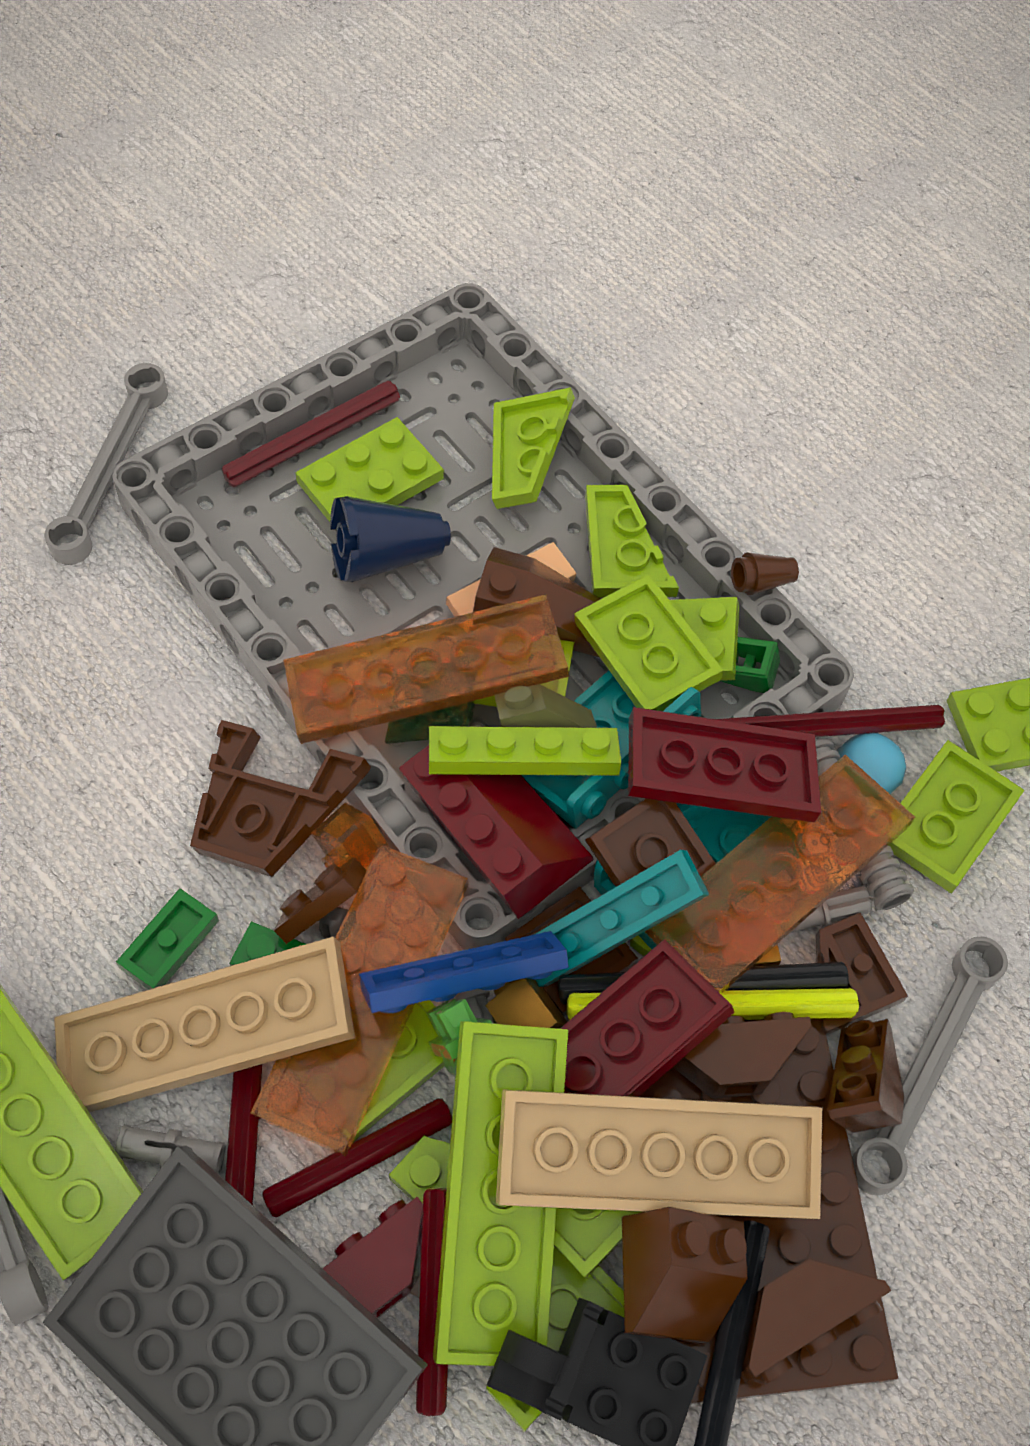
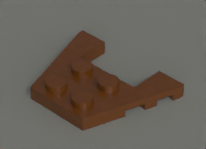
M221 720L216 734L220 738L218 752L211 755L208 768L212 772L208 793H202L190 846L198 854L273 877L368 774L371 766L363 757L330 749L307 790L243 772V769L261 737L253 728Z

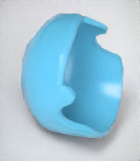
M879 733L858 734L851 737L836 750L841 757L840 762L846 765V773L850 774L854 782L852 785L858 787L859 795L864 799L886 797L903 782L907 769L904 754L897 744Z

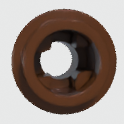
M746 552L742 557L735 558L731 566V579L736 591L745 592L747 595H754L788 583H794L799 575L798 563L793 557L786 558Z

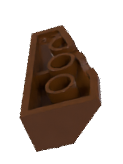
M493 547L487 558L475 596L471 622L505 632L574 642V651L599 657L575 624L574 613L601 600V598L535 558Z

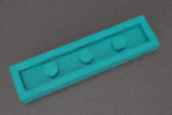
M677 851L535 933L551 931L567 949L568 957L567 969L554 971L549 977L543 979H536L538 986L547 987L558 981L560 976L574 972L709 896L710 894L688 851Z

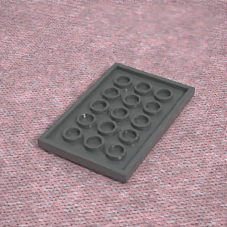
M187 1145L178 1146L42 1322L167 1446H368L428 1366L424 1360Z

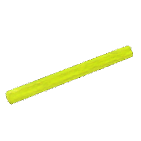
M851 988L718 991L732 1005L735 1013L731 1016H741L745 1020H764L765 1016L778 1012L793 1013L794 1018H852L859 1011L857 992ZM601 993L570 994L567 1000L568 1020L572 1019Z

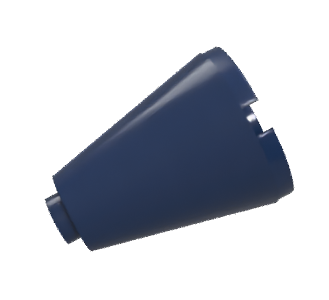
M349 496L337 497L332 504L330 530L336 529L337 543L331 544L332 556L338 578L341 581L344 580V582H355L442 555L445 546H449L451 541L448 521H443L441 515L437 512Z

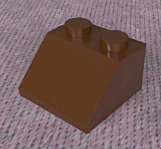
M665 1207L622 1217L625 1333L696 1343L710 1342L747 1280V1246L744 1222L673 1207Z

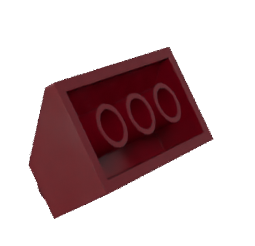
M429 745L399 767V770L415 794L518 920L594 860L589 851L522 775L429 774Z

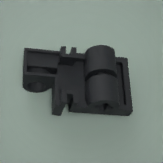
M579 1297L559 1351L508 1329L487 1386L522 1401L560 1421L563 1419L567 1423L619 1446H676L708 1355L670 1338L625 1333L624 1317Z

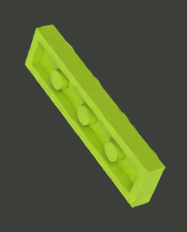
M429 726V774L619 776L621 756L617 728Z

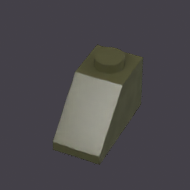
M540 684L528 687L516 686L507 692L494 695L502 727L597 728L592 710Z

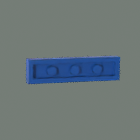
M551 931L363 972L359 973L361 992L372 1013L379 1011L395 1013L404 1010L410 1004L427 1000L435 1002L447 1001L454 998L458 993L475 989L495 990L504 986L506 982L523 978L543 979L549 977L554 971L567 969L568 957L567 949Z

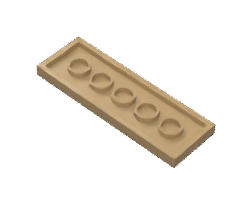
M334 936L54 1017L57 1067L89 1113L355 1038L341 945Z
M502 1089L496 1203L508 1206L645 1212L673 1207L714 1215L820 1219L822 1108L815 1106Z

